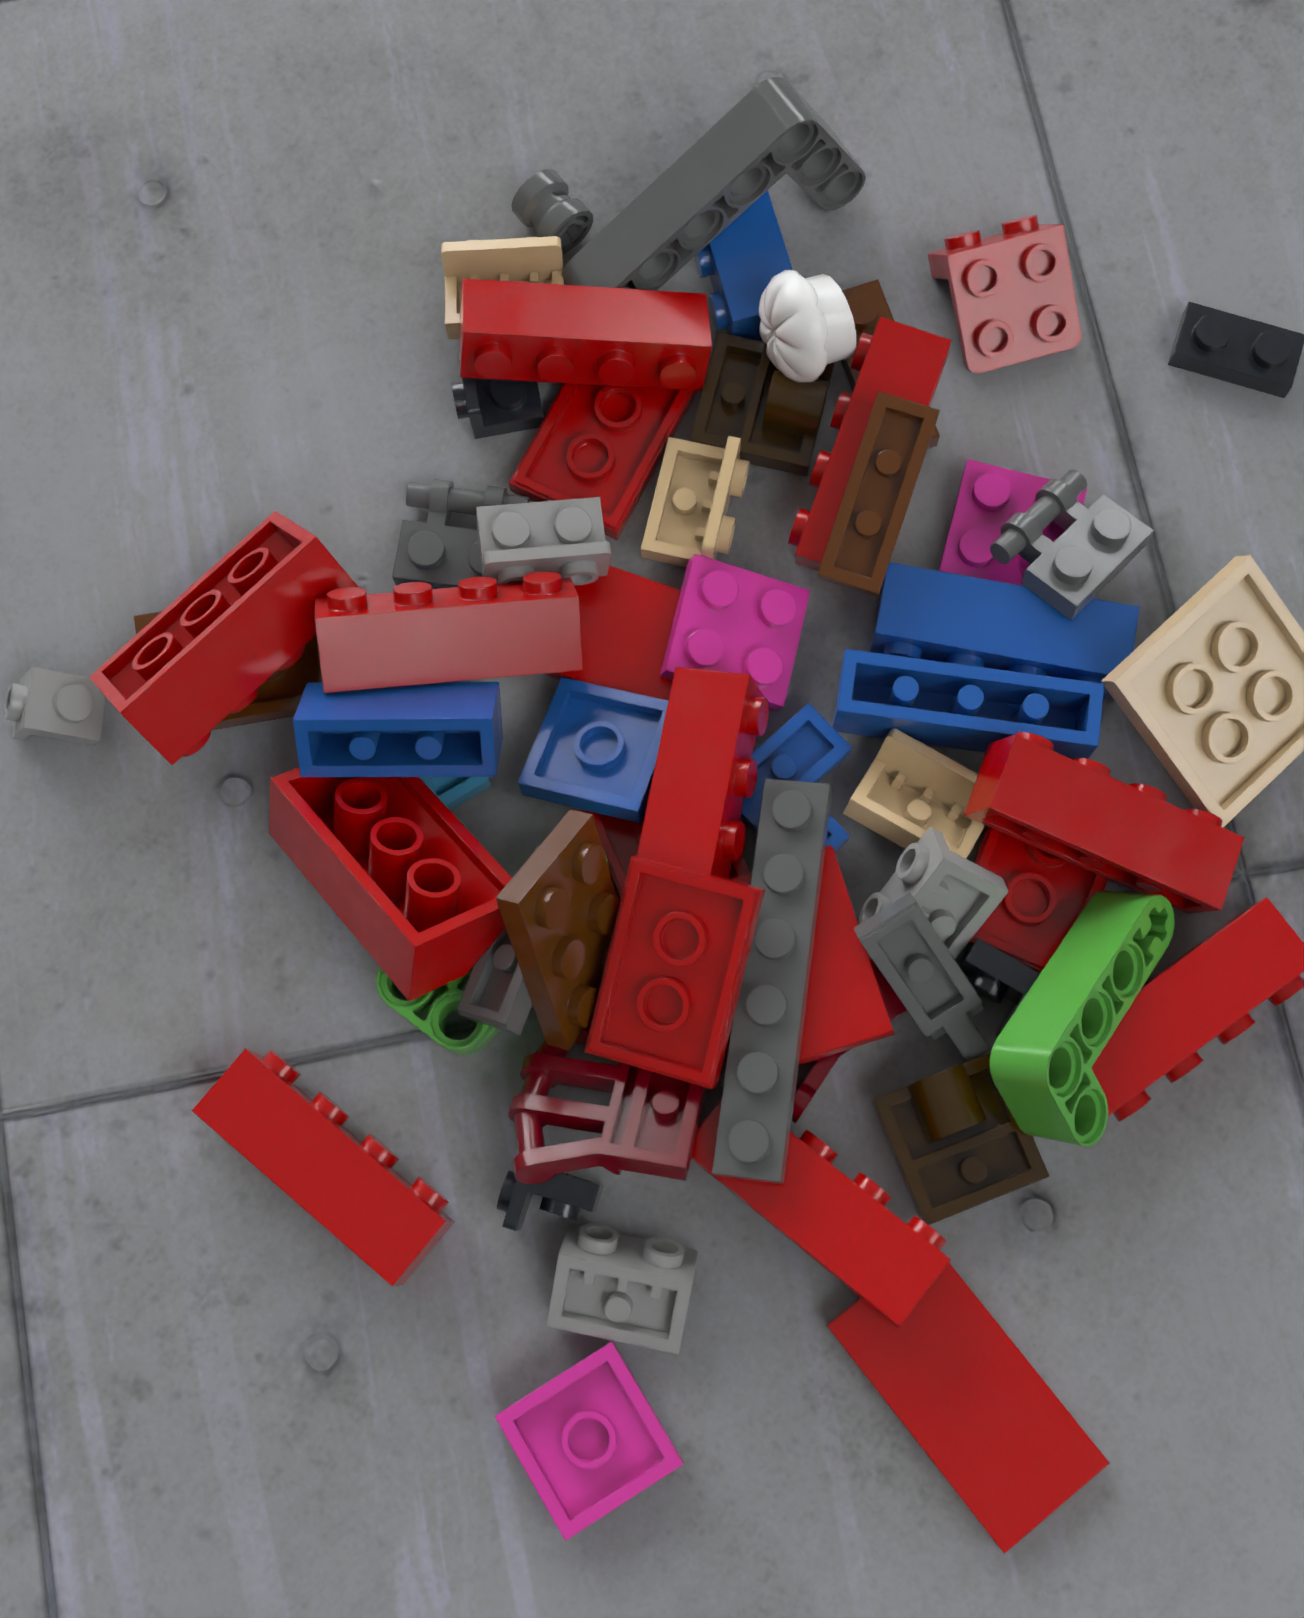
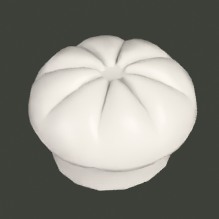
M785 270L771 279L760 298L759 316L761 322L759 330L762 340L767 344V356L785 377L796 382H813L823 373L827 364L842 361L854 355L856 350V329L853 315L841 288L830 276L821 274L804 278L795 270Z

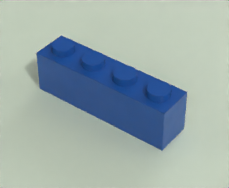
M890 562L880 591L870 652L1102 683L1101 681L1133 652L1140 607L1093 598L1072 620H1069L1025 586ZM1105 686L1103 700L1111 696Z
M845 649L839 671L832 727L841 733L884 739L891 729H898L924 744L986 752L990 743L1015 735L1017 732H1028L1051 741L1054 744L1052 750L1072 760L1074 758L1088 759L1099 745L1104 684Z

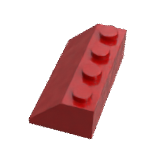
M274 511L90 675L89 678L117 711L171 765H174L182 756L188 757L199 751L209 740L211 730L227 715L237 713L246 708L257 696L258 687L277 670L281 671L289 668L299 660L305 651V644L317 634L315 599L327 598V593L335 589L358 586L315 535L277 511Z
M298 767L270 778L269 834L408 1001L414 1000L466 975L506 929L496 896L512 877L419 777H300Z

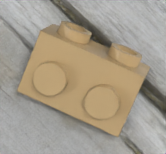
M557 236L444 242L441 244V258L445 274V328L448 339H459L462 278L564 285V279L561 276L564 269L561 239Z
M728 436L726 448H720L668 437L641 545V558L687 567L688 560L694 554L716 560L718 552L729 554L736 518L727 516L731 496L742 498L750 461L740 459L741 438Z
M891 729L876 758L843 812L849 818L905 849L910 844L917 843L926 830L932 827L943 833L950 851L965 859L969 856L985 826L964 816L978 773L898 729Z

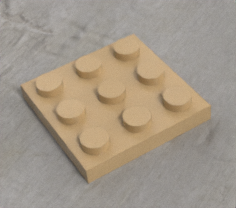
M1251 555L1235 556L1101 681L1195 809L1207 811L1220 817L1223 821L1221 827L1227 825L1304 751V631Z

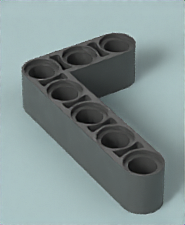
M782 77L769 78L762 81L744 96L570 259L561 274L564 279V285L657 291L785 174L789 175L823 209L836 210L848 204L859 194L865 184V173L830 126L787 80Z

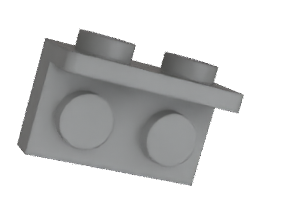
M600 497L476 507L483 577L494 578L497 580V584L523 582V576L529 573L548 571L559 573L561 579L571 578L574 586L592 583L599 576H607L611 559L610 542L605 540Z
M929 827L917 843L910 844L903 851L897 862L895 873L882 890L873 893L865 901L859 915L858 924H861L906 894L911 893L955 959L1006 896L1008 889L1002 877L950 851L943 833Z
M588 1223L582 1226L570 1224L568 1225L558 1255L546 1327L679 1355L698 1252L694 1249L686 1248L680 1242L667 1237L642 1239L618 1234L615 1229L604 1224Z

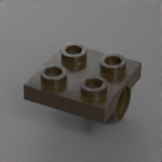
M718 332L690 441L726 448L728 436L741 438V460L750 461V464L808 476L835 362L827 364L823 373L815 381L796 382L785 377L773 365L767 356V344L765 342Z
M991 1053L940 1071L871 1101L918 1217L928 1225L1050 1177L1033 1136L1025 1134L1019 1128L993 1082L990 1073Z

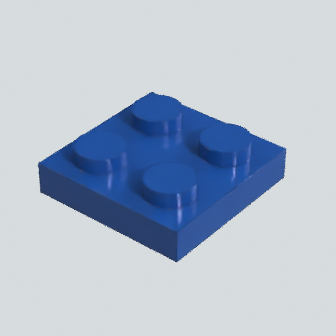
M561 677L518 780L522 795L642 824L646 813L668 700Z

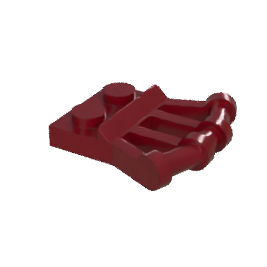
M590 1026L584 1029L574 1044L581 1045L587 1043ZM545 1040L535 1053L524 1057L520 1076L524 1080L521 1094L513 1097L508 1113L509 1118L515 1124L519 1154L513 1159L515 1178L518 1182L538 1184L551 1179L558 1173L598 1166L616 1175H621V1171L624 1170L687 1180L706 1092L705 1087L621 1062L617 1066L566 1058L568 1050L548 1045ZM557 1084L612 1093L609 1106L547 1096L549 1089ZM551 1125L599 1133L602 1136L545 1147L543 1127Z

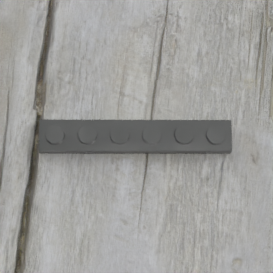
M765 779L751 886L763 888L765 893L731 1028L712 1173L716 1176L784 1185L833 792L830 784L776 779Z

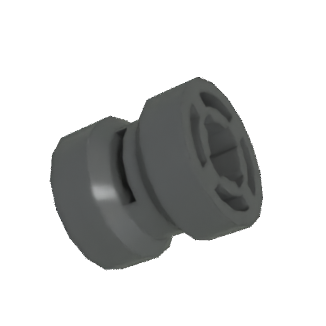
M545 169L527 179L518 189L511 204L512 212L525 226L535 228L536 237H559L562 244V254L577 246L585 238L594 221L593 214L578 198L571 199L568 196V185L556 171Z

